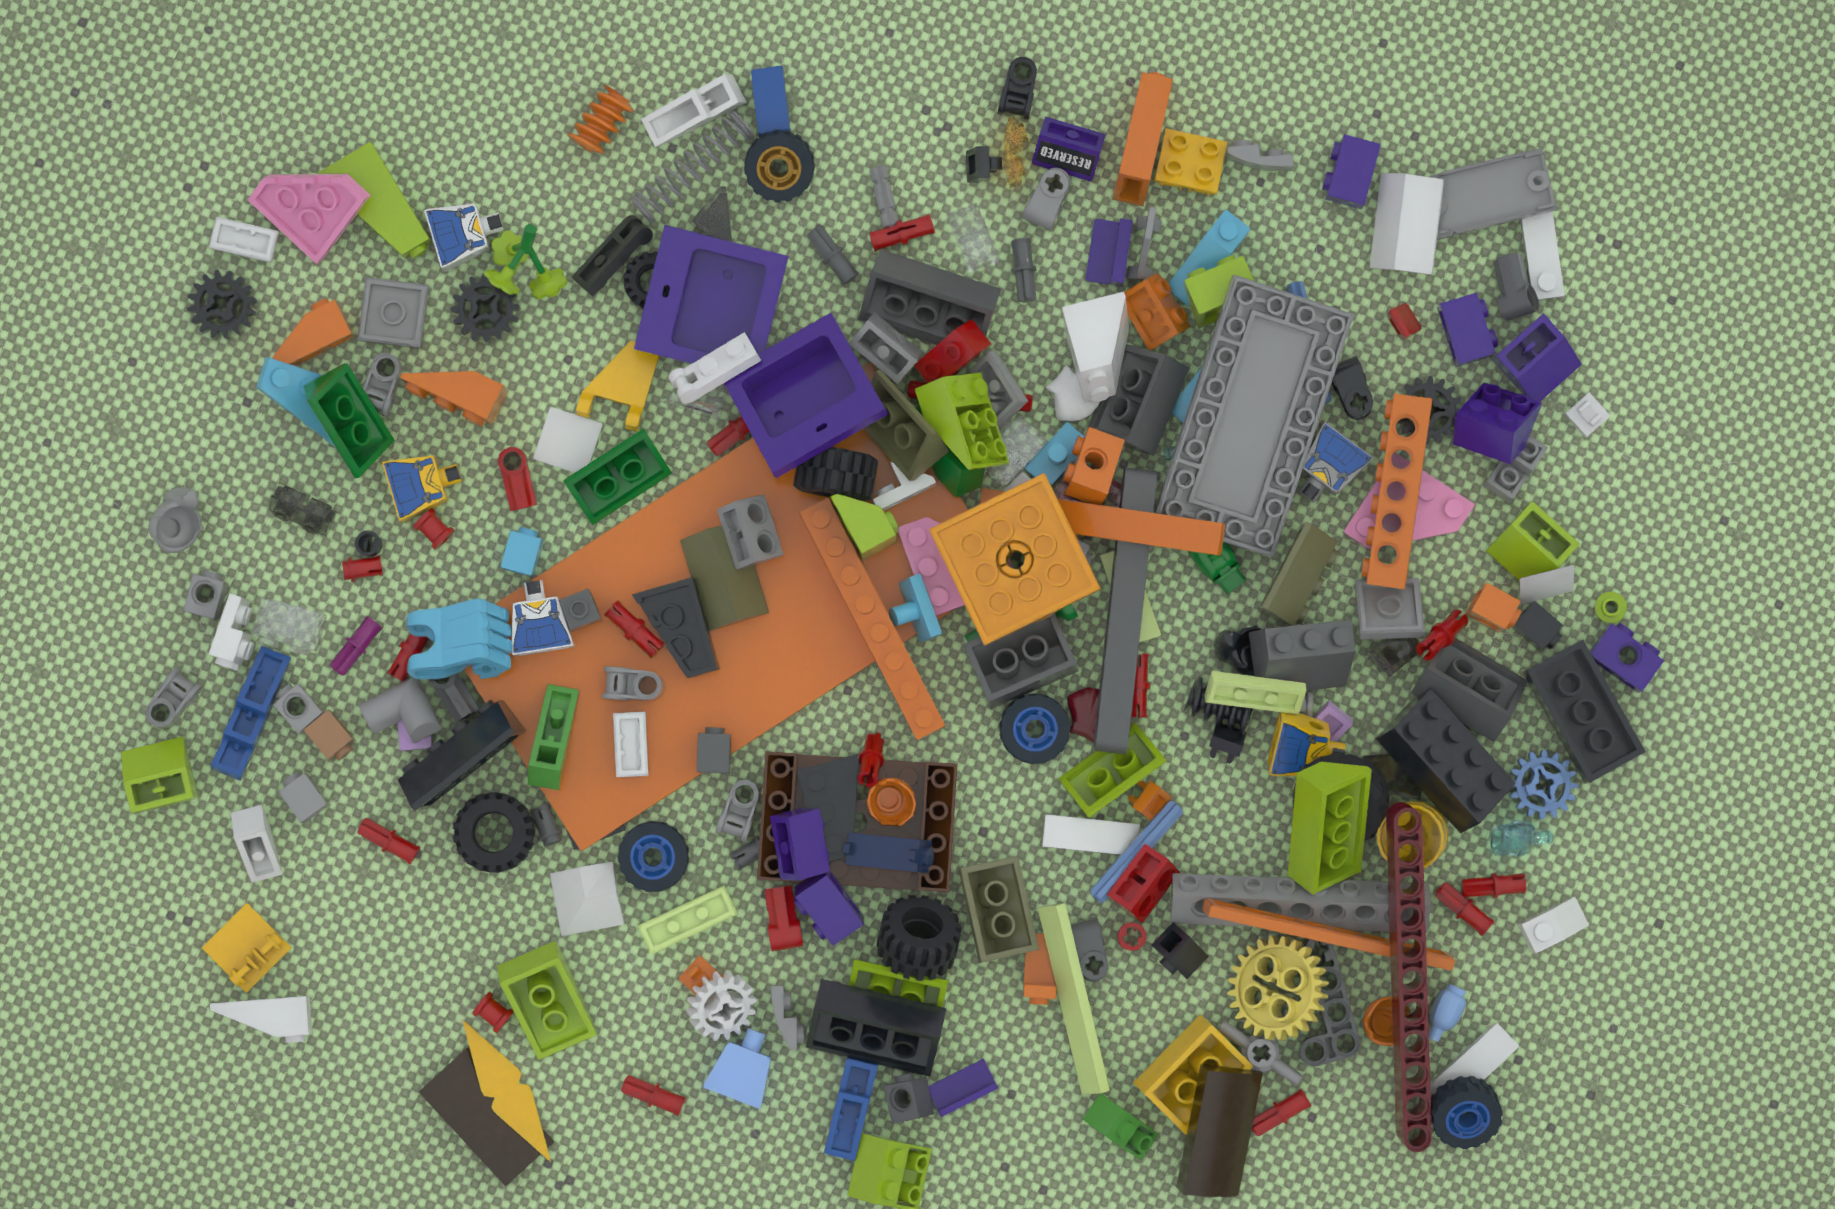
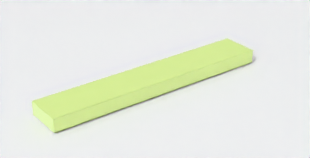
M1052 904L1039 907L1038 912L1081 1093L1101 1094L1110 1091L1066 904Z

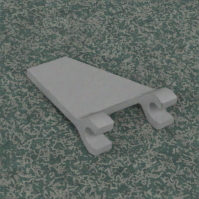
M1150 207L1147 216H1137L1135 230L1145 231L1139 265L1128 266L1127 280L1143 281L1153 275V270L1146 268L1145 265L1152 232L1160 234L1162 220L1155 218L1156 208Z

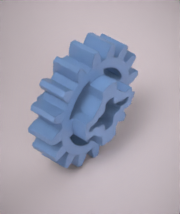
M1541 750L1539 758L1536 757L1534 752L1528 753V762L1519 758L1517 762L1521 768L1519 770H1510V773L1515 776L1513 781L1516 784L1513 786L1515 787V792L1511 793L1509 797L1510 799H1519L1516 809L1519 810L1527 807L1526 816L1531 817L1536 811L1538 812L1539 820L1545 818L1546 812H1549L1552 818L1557 817V808L1567 811L1568 807L1565 801H1574L1576 798L1570 793V789L1578 788V784L1570 781V778L1576 775V771L1567 772L1565 769L1570 762L1565 760L1559 763V753H1554L1551 758H1548L1546 750ZM1542 763L1553 766L1559 773L1552 774L1545 771ZM1530 769V779L1526 785L1522 786L1523 776ZM1539 776H1541L1542 780H1549L1550 785L1546 787L1547 793H1544L1543 790H1537L1535 784L1539 783ZM1563 784L1562 794L1556 801L1554 795L1558 785ZM1532 795L1539 798L1543 806L1531 803L1526 797Z

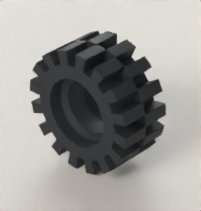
M647 251L643 252L641 256H635L633 261L626 266L627 269L623 275V284L628 297L641 309H644L648 292L641 288L640 278L645 271L654 269L658 253L656 251H653V253H648ZM669 285L664 288L663 296L665 298L669 295Z

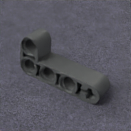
M1307 939L1304 946L1313 949L1316 940ZM1318 941L1320 945L1326 946V951L1322 952L1323 961L1327 963L1331 960L1332 964L1331 967L1325 966L1320 968H1325L1326 972H1331L1336 982L1330 990L1321 988V992L1328 995V998L1319 999L1318 1002L1325 1008L1324 1011H1319L1325 1033L1304 1039L1298 1048L1300 1059L1305 1064L1311 1066H1320L1349 1058L1355 1055L1360 1047V1038L1333 944ZM1333 1003H1340L1344 1008V1015L1338 1021H1332L1327 1014L1328 1007ZM1342 1034L1350 1035L1353 1040L1352 1048L1347 1052H1341L1336 1046L1337 1038ZM1317 1042L1322 1048V1054L1319 1059L1311 1061L1306 1057L1305 1049L1308 1044Z

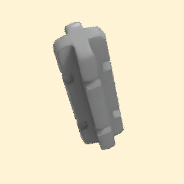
M885 166L873 167L870 169V176L872 182L875 183L873 189L878 210L882 213L880 215L883 228L896 225V221H898L897 211H894V198L890 182H887V179H889L887 168Z

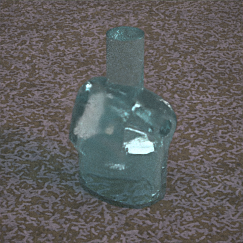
M1513 820L1509 824L1495 826L1491 835L1490 845L1495 856H1524L1530 851L1532 845L1551 843L1552 833L1551 831L1536 832L1533 824Z

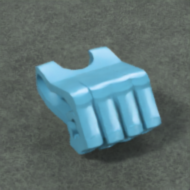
M472 599L441 608L417 610L409 613L406 618V627L409 632L414 636H427L434 642V645L428 651L414 654L409 658L407 673L415 679H440L460 673L472 665L473 673L480 675V679L497 677L504 671L511 668V658L508 654L512 653L513 646L512 641L509 640L512 635V628L507 623L510 616L508 609L484 599Z

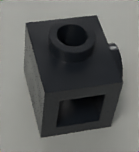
M1174 922L1151 944L1163 957L1159 962L1172 975L1178 971L1186 979L1209 957Z

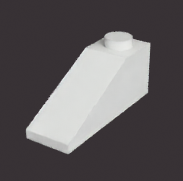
M310 996L210 1004L211 1011L272 1036L285 1037V1043L304 1042V1035L313 1034Z

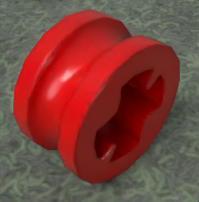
M1134 922L1121 926L1117 935L1121 947L1129 951H1135L1143 947L1147 937L1144 928ZM1129 927H1134L1133 931L1138 929L1141 933V936L1137 938L1138 944L1135 946H1130L1131 942L1126 944L1123 940V937L1127 935L1126 929Z

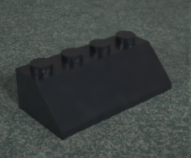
M491 699L477 710L479 716L469 723L465 719L451 730L454 735L446 742L442 739L438 740L427 749L429 753L427 757L420 762L416 758L402 769L404 775L397 780L414 811L430 807L526 731L503 700L494 703Z
M821 979L806 1048L930 1077L947 1008L905 999L901 996L875 992L870 989L858 988L837 981Z

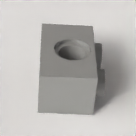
M875 312L849 342L853 348L897 384L923 354L919 348Z

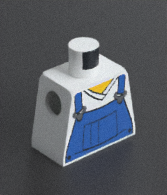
M476 204L424 210L440 266L444 272L488 252L490 246L487 235L504 231L499 212L481 217Z
M543 580L524 583L526 601L513 603L512 655L517 657L574 648V640L558 601L560 600L559 597L545 598Z

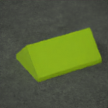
M1135 722L1130 726L1126 754L1095 751L1058 779L1088 819L1164 764L1166 759Z
M854 959L849 985L943 1007L949 980L937 977L936 979L929 980L928 976H925L923 981H916V976H910V979L903 978V973L898 972L896 975L891 972V967Z

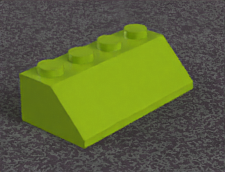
M1319 762L1297 773L1287 875L1312 895L1361 872L1372 771L1368 766Z

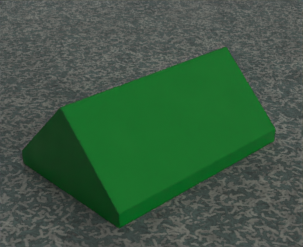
M344 363L304 385L306 399L354 478H360L395 441L348 363Z
M643 428L564 479L563 482L591 524L594 525L673 473Z

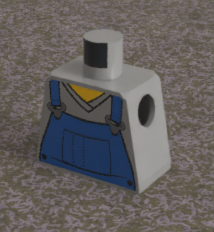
M1324 422L1319 428L1307 454L1302 473L1309 478L1299 490V493L1313 503L1324 489L1335 496L1374 457Z

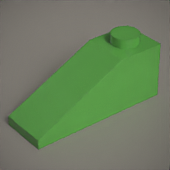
M547 685L528 765V785L554 790L560 789L579 690Z

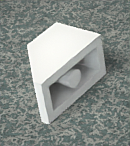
M262 804L232 812L234 840L251 882L283 875L272 830Z
M1575 896L1517 924L1531 953H1538L1589 926Z

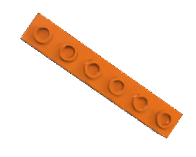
M1394 393L1393 400L1387 399L1384 418L1390 419L1389 431H1382L1380 450L1385 451L1384 463L1377 464L1375 482H1381L1379 495L1373 494L1370 513L1376 514L1375 527L1369 526L1366 545L1372 546L1370 559L1364 558L1361 577H1367L1366 584L1404 590L1406 588L1432 398ZM1405 418L1412 420L1415 424L1413 434L1408 437L1400 436L1396 430L1397 423ZM1399 450H1404L1410 455V463L1403 469H1398L1392 464V456ZM1401 482L1405 486L1406 493L1401 500L1395 501L1389 498L1387 489L1391 483ZM1394 513L1400 517L1401 526L1396 532H1388L1384 529L1383 519L1386 515ZM1390 545L1396 550V559L1391 564H1384L1379 560L1378 551L1382 546Z

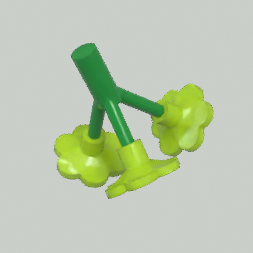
M527 224L524 227L522 236L515 235L512 231L506 230L501 233L500 237L493 239L491 242V249L494 252L493 261L498 266L504 265V268L501 272L495 269H486L484 275L492 285L502 289L507 294H519L521 291L512 280V277L516 273L519 264L526 262L528 256H530L537 269V278L529 284L534 298L555 297L560 289L566 286L567 278L559 268L550 271L542 266L532 247L537 232L536 226L532 224Z

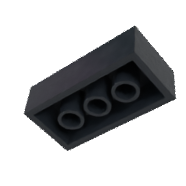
M1584 640L1572 644L1523 671L1526 680L1584 784L1591 783L1646 752Z
M1432 689L1413 698L1375 738L1459 833L1480 824L1516 784Z

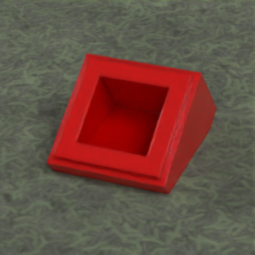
M1407 303L1394 307L1387 313L1388 320L1399 338L1403 341L1422 329Z

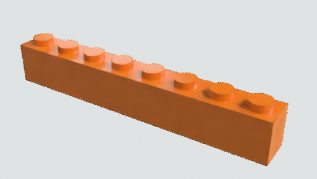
M828 497L800 511V516L916 741L944 728L945 724Z

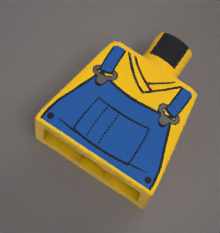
M434 456L382 462L397 516L402 523L447 502L448 497L445 487L462 482L457 464L439 469Z
M1279 712L1267 759L1269 775L1297 776L1298 772L1316 758L1334 753L1345 754L1346 744L1330 741L1329 724L1325 721L1301 713L1298 715Z

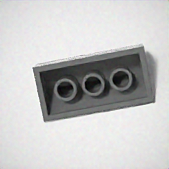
M880 249L870 275L858 319L867 322L875 312L899 333L935 345L939 344L952 331L971 319L986 336L1001 289Z

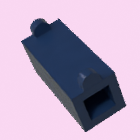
M848 833V842H845L843 846V853L846 855L845 865L929 873V867L934 860V851L931 848L932 841Z

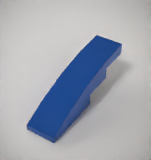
M261 645L237 697L236 706L224 730L222 742L211 763L212 770L241 781L266 724L276 695L279 692L291 657Z
M847 1057L824 1154L855 1161L878 1064Z

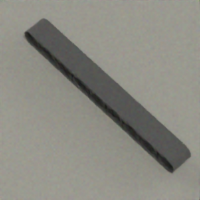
M1125 467L1122 477L1119 508L1153 513L1157 471ZM1115 540L1094 732V751L1126 754L1150 545Z

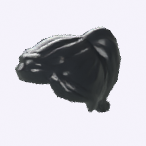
M1256 624L1252 627L1241 628L1238 631L1224 630L1220 632L1213 643L1214 653L1218 660L1224 663L1228 662L1241 675L1254 676L1249 632L1261 630V628Z

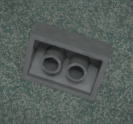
M1126 344L1116 395L1109 396L1106 400L1099 403L1088 427L1124 439L1123 446L1154 456L1189 367L1165 354Z
M1055 613L1044 620L1029 624L986 646L980 637L963 644L990 709L1078 672L1076 660Z
M1352 620L1266 628L1249 632L1254 676L1306 683V691L1346 686L1356 652Z
M1455 638L1450 646L1443 647L1432 660L1427 662L1411 693L1419 696L1432 689L1461 723L1494 742L1510 720L1528 681Z

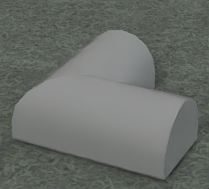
M988 351L969 370L971 374L982 373L983 380L988 387V396L993 411L997 416L999 429L1028 402L997 351Z
M411 677L359 705L362 715L373 734L402 720L414 744L442 729L419 679Z

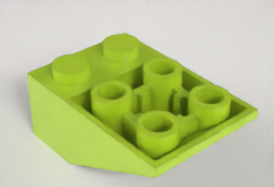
M982 373L945 376L915 389L924 419L968 470L1010 464L1007 457V448L1002 441L997 425V416L993 411L988 396V387L983 380Z

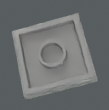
M366 277L357 340L421 349L430 286Z
M1407 578L1405 590L1366 584L1367 580H1355L1360 640L1424 637L1425 630L1419 578Z

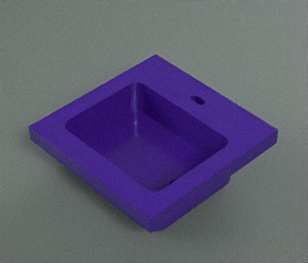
M664 225L634 349L692 364L745 332L757 354L763 352L767 347L789 256ZM669 285V295L665 298L663 296L664 288Z
M832 313L827 314L759 353L760 362L724 383L775 478L888 415Z

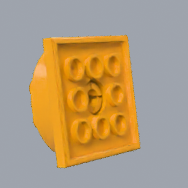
M1045 473L929 529L985 646L1029 624L1044 620L1058 610L1101 590L1079 544L1076 533L1070 525ZM1014 552H1022L1025 555L1024 564L1020 567L1021 569H1012L1009 566L1008 559Z

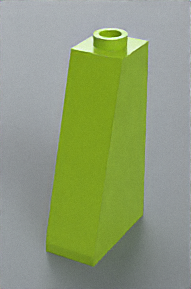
M371 141L316 173L348 174L371 196L357 215L404 259L410 256L412 259H416L429 250L427 246L432 241Z

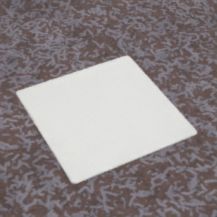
M550 407L533 459L575 473L590 463L603 424Z
M1574 565L1521 578L1520 605L1574 591Z

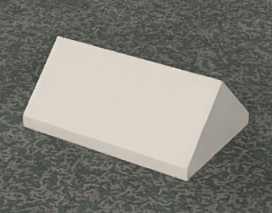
M1381 173L1369 268L1433 275L1444 179L1411 174Z

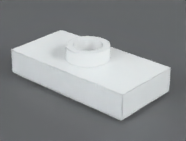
M216 217L209 248L272 263L279 231Z
M646 712L613 713L616 777L649 776Z

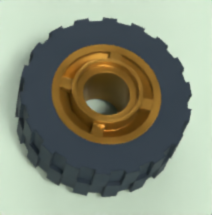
M776 129L769 133H763L749 147L744 162V173L747 176L748 185H751L753 191L757 195H761L763 199L767 201L773 200L777 203H780V201H792V198L796 196L798 198L809 187L815 170L814 154L809 148L810 145L807 141H803L800 135H795L789 130L779 131V129ZM775 159H783L788 164V170L783 173H777L772 169L771 162Z

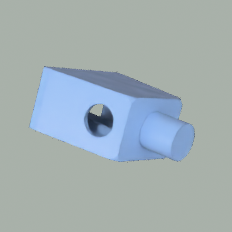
M748 1028L742 1045L729 1041L704 1082L703 1088L760 1109L763 1103L771 1062L770 1056L760 1053L766 1034Z

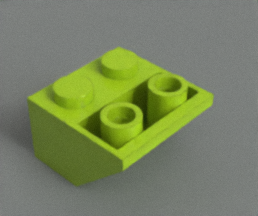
M1531 501L1488 547L1486 552L1520 582L1521 578L1558 569L1580 543L1538 505Z
M184 736L121 752L123 783L131 813L139 814L199 799Z
M862 1133L847 1196L889 1207L919 1209L932 1148Z

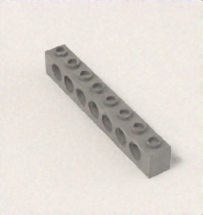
M1175 873L1172 875L1171 923L1249 926L1207 916L1202 907L1204 900L1210 898L1348 930L1390 932L1387 881L1343 880L1312 895L1292 878ZM1400 882V889H1407L1412 882ZM1424 883L1425 926L1427 933L1431 900L1429 883ZM1409 907L1403 910L1401 921H1406L1412 917L1413 908Z

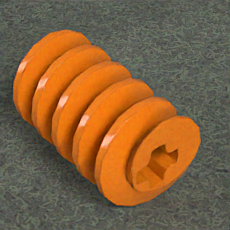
M606 84L603 85L608 94L603 92H597L596 94L601 104L594 102L589 104L593 114L584 112L581 115L586 125L575 123L574 128L579 135L567 134L572 141L592 154L593 152L604 154L605 151L601 147L600 142L611 144L612 140L607 135L608 131L619 133L618 128L614 124L615 121L626 123L627 120L622 112H634L629 101Z

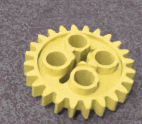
M1269 936L1268 942L1258 939V948L1250 945L1247 946L1249 956L1238 955L1242 963L1241 967H1231L1237 973V977L1228 979V982L1235 985V989L1228 991L1227 995L1235 996L1236 1001L1229 1006L1230 1008L1240 1009L1235 1019L1246 1020L1243 1028L1247 1030L1254 1029V1036L1261 1037L1264 1035L1265 1039L1273 1041L1275 1037H1277V1040L1286 1041L1287 1034L1290 1037L1297 1038L1298 1029L1306 1032L1309 1031L1306 1021L1318 1022L1314 1014L1315 1010L1324 1011L1325 1009L1318 1002L1319 999L1328 998L1327 994L1321 992V987L1327 986L1329 982L1320 980L1319 977L1326 972V969L1316 968L1321 958L1318 956L1309 957L1312 948L1302 947V941L1293 940L1291 942V938L1282 936L1280 941L1275 936ZM1271 960H1273L1274 970L1269 975L1267 972V965ZM1297 973H1300L1301 983L1298 987H1295L1294 977ZM1257 975L1267 982L1277 983L1278 987L1299 995L1301 1000L1297 1001L1289 995L1280 994L1277 989L1255 981V976ZM1260 989L1262 993V998L1260 1002L1256 1004L1254 998L1255 993L1257 992V990ZM1287 1002L1289 1010L1287 1015L1283 1017L1281 1008Z

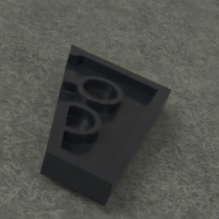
M695 577L632 594L687 678L720 670Z
M859 754L797 770L807 808L820 809L824 822L825 844L829 853L828 862L846 857L843 853V846L845 842H848V833H854Z

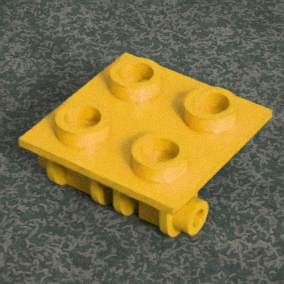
M1166 128L1154 182H1159L1162 187L1163 185L1179 186L1178 190H1182V187L1188 188L1190 193L1194 189V192L1206 194L1208 197L1210 194L1216 195L1227 141Z
M248 903L202 947L230 976L229 979L237 987L240 986L245 993L292 948Z

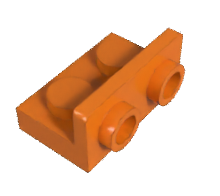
M1159 273L1150 276L1124 292L1128 316L1150 351L1190 328L1185 310L1176 303L1171 294L1172 291L1169 283Z

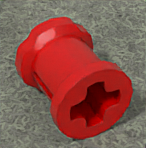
M431 508L417 520L412 528L415 531L420 530L432 542L431 547L437 550L453 535L455 530L452 527L448 528L435 515L436 511Z
M490 991L472 1012L475 1017L479 1015L492 1025L493 1031L496 1034L514 1013L511 1008L507 1010L498 1003Z

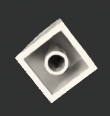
M1124 292L1062 307L1066 339L1084 403L1089 401L1100 402L1106 400L1109 396L1116 395L1129 332Z

